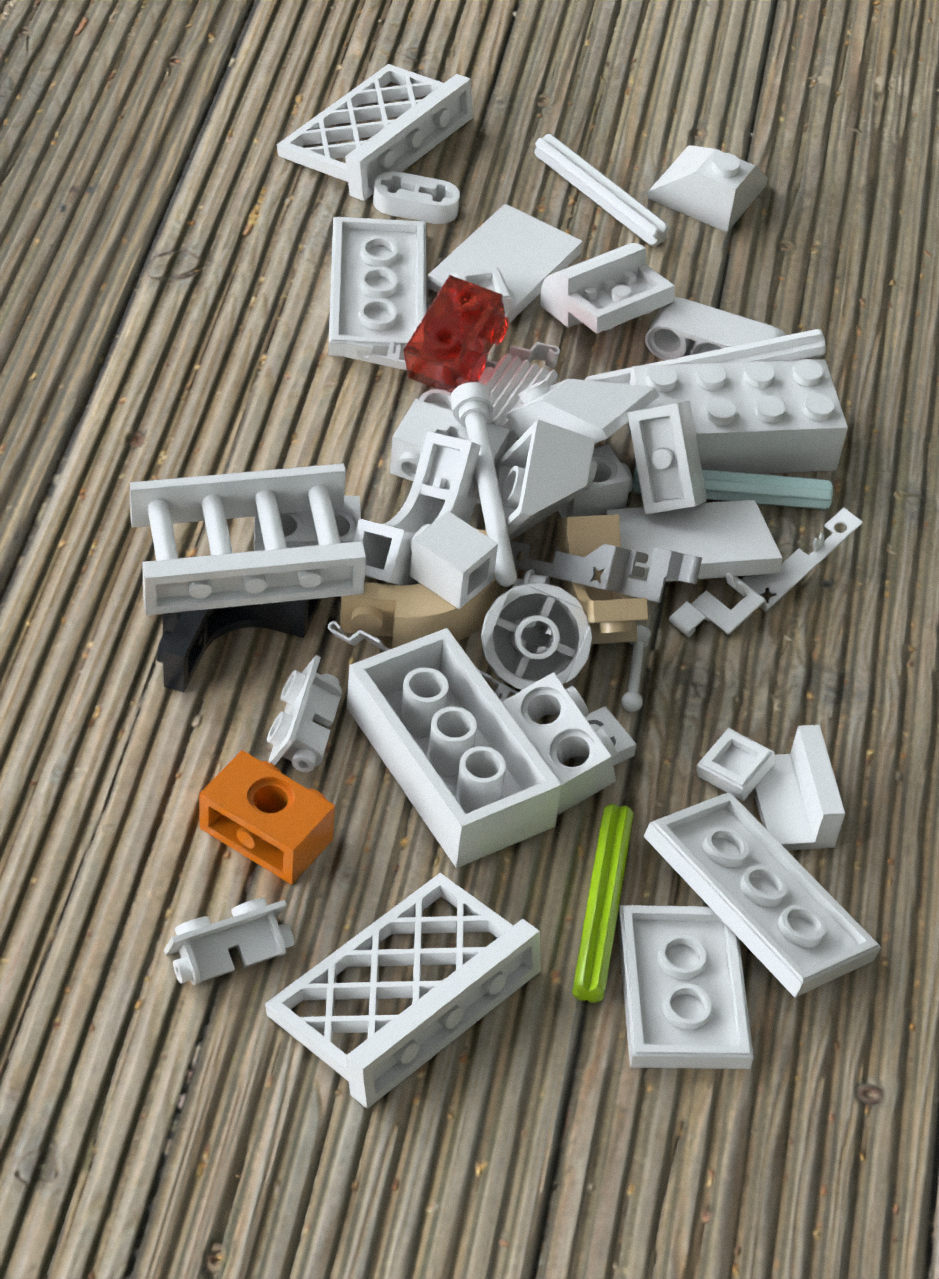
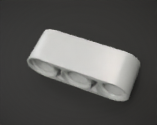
M675 297L673 303L659 309L645 336V343L649 351L662 360H669L786 336L787 334L771 325L691 300Z

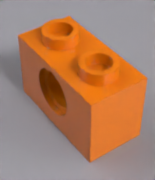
M243 750L199 793V828L291 885L333 841L335 805L329 802L319 791L305 788L282 774L272 763L260 761Z

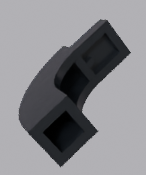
M321 598L162 614L163 636L158 647L157 661L163 663L164 687L185 692L206 649L214 640L230 631L241 628L260 627L304 638L319 607Z

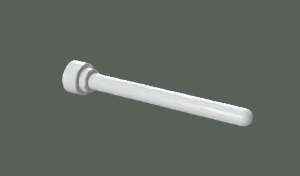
M469 382L458 386L452 392L450 400L454 418L467 429L469 441L481 445L475 467V475L487 537L498 543L495 579L499 585L509 587L515 583L517 574L487 429V423L493 414L494 407L490 389L482 383Z

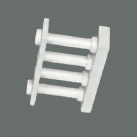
M344 463L129 482L132 528L151 526L156 561L142 562L143 600L146 615L364 594L366 555L363 542L341 543L333 509L344 508L346 474ZM312 511L319 545L287 548L280 514ZM258 516L265 550L233 553L226 519ZM205 521L211 555L178 558L172 524Z

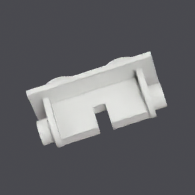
M317 655L302 673L294 670L282 690L280 699L287 703L284 712L281 711L276 717L267 737V742L273 744L268 761L273 765L281 757L292 761L295 769L301 772H310L322 762L331 730L312 721L314 720L328 728L334 721L342 696V688L339 686V680L335 676L316 673L321 659Z
M257 898L234 907L231 910L233 915L231 918L211 924L209 916H204L177 926L175 928L177 935L171 937L164 949V953L166 956L179 951L181 958L173 961L178 981L181 984L191 981L195 986L201 982L233 972L235 968L228 950L234 947L238 949L244 968L285 955V948L294 946L293 933L288 923L278 925L276 920L287 906L285 900L267 905L265 898Z

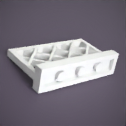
M387 64L277 144L278 156L347 181L350 196L365 201L374 194V180L378 175L390 171L403 172L473 118L471 79L456 74L443 83ZM390 82L399 84V86L384 87ZM426 96L423 99L415 100L416 97ZM401 99H408V100H409V101H403V102H395V103L384 104L385 101H393V100H401ZM378 103V105L357 107L362 104ZM390 117H398V118H396V119H394V120H388V119H387V118H390ZM381 119L378 122L356 124L359 121ZM350 123L347 126L328 128L331 125ZM371 137V138L368 139V140H364V141H360V140H359V138ZM354 140V142L328 145V142ZM322 143V146L302 148L304 145ZM346 158V163L340 162L335 159Z
M439 873L266 1002V1013L269 1018L349 1081L350 1095L368 1109L541 971L540 931L524 919H521L513 926L457 884ZM440 897L457 908V916L423 917V910ZM490 932L497 937L487 947L464 948V933ZM457 933V948H422V934ZM391 934H415L414 949H380V942ZM414 965L413 981L379 982V966ZM421 965H456V971L444 980L421 981ZM371 966L370 982L336 983L337 975L347 967ZM413 998L412 1005L399 1015H377L378 999ZM369 999V1015L334 1016L335 1000ZM303 1000H326L325 1016L299 1017L291 1009ZM368 1032V1039L347 1055L333 1044V1033Z

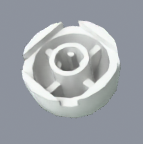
M539 582L514 586L499 596L486 613L481 632L484 657L496 676L514 688L522 690L553 672L561 684L575 678L588 660L592 642L591 628L588 625L587 616L582 610L583 608L579 601L558 586Z

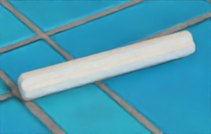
M547 134L536 141L537 147L534 153L537 158L650 246L656 247L661 242H665L668 237L669 226L661 218L555 136Z

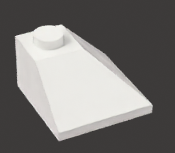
M689 145L648 191L647 199L728 232L765 188L768 177L756 165L741 160L733 154L724 153L714 148Z
M566 379L548 386L547 382L542 380L519 393L522 402L505 415L518 438L537 420H541L593 438L595 443L609 438L629 421L627 412L646 408L660 395L655 387L578 379Z
M537 420L499 459L496 474L510 540H513L567 505L582 490H587L591 486L597 470V462L592 459L595 439Z

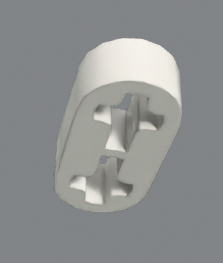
M396 171L384 172L374 180L373 204L381 213L432 224L450 223L458 216L460 192L450 182Z

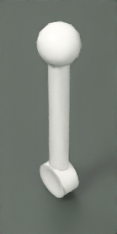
M637 625L638 641L630 642L633 645L628 692L621 699L622 707L628 712L640 710L643 704L642 696L639 694L643 650L650 642L651 632L642 625Z

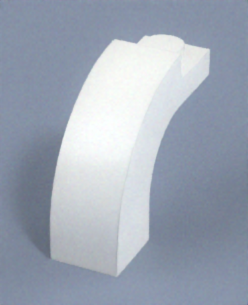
M427 431L413 485L401 510L394 518L383 524L363 519L358 520L353 542H363L366 555L365 576L396 585L419 584L418 581L410 577L411 541L422 526L426 524L431 525L447 511L469 524L477 499L469 497L468 492L481 445L472 441Z

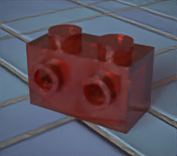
M449 275L403 349L408 378L450 393L462 384L477 382L484 371L487 354L493 344L499 345L502 342L508 329L509 319L505 316L503 295Z

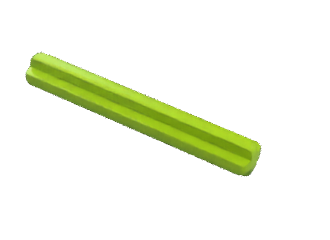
M614 803L608 804L603 809L572 989L573 996L579 1001L588 1000L592 1003H598L604 998L634 815L628 806L619 807Z

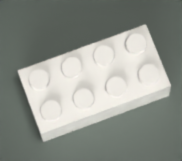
M825 359L632 366L629 385L655 387L660 395L644 409L690 401L702 469L755 474L837 470L848 427Z
M448 628L349 665L348 711L456 868L555 827L562 784Z

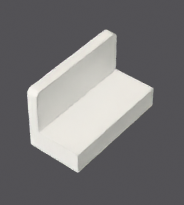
M690 401L627 412L645 515L694 507L706 502L707 496Z
M820 725L798 726L791 753L775 755V764L753 789L762 825L787 851L835 848L845 811Z

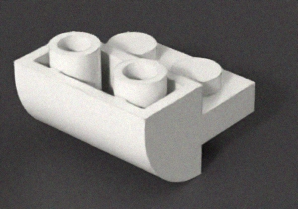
M630 243L547 276L541 288L540 306L568 328L584 323L597 334L673 303L675 299V285L646 265V247L637 243Z

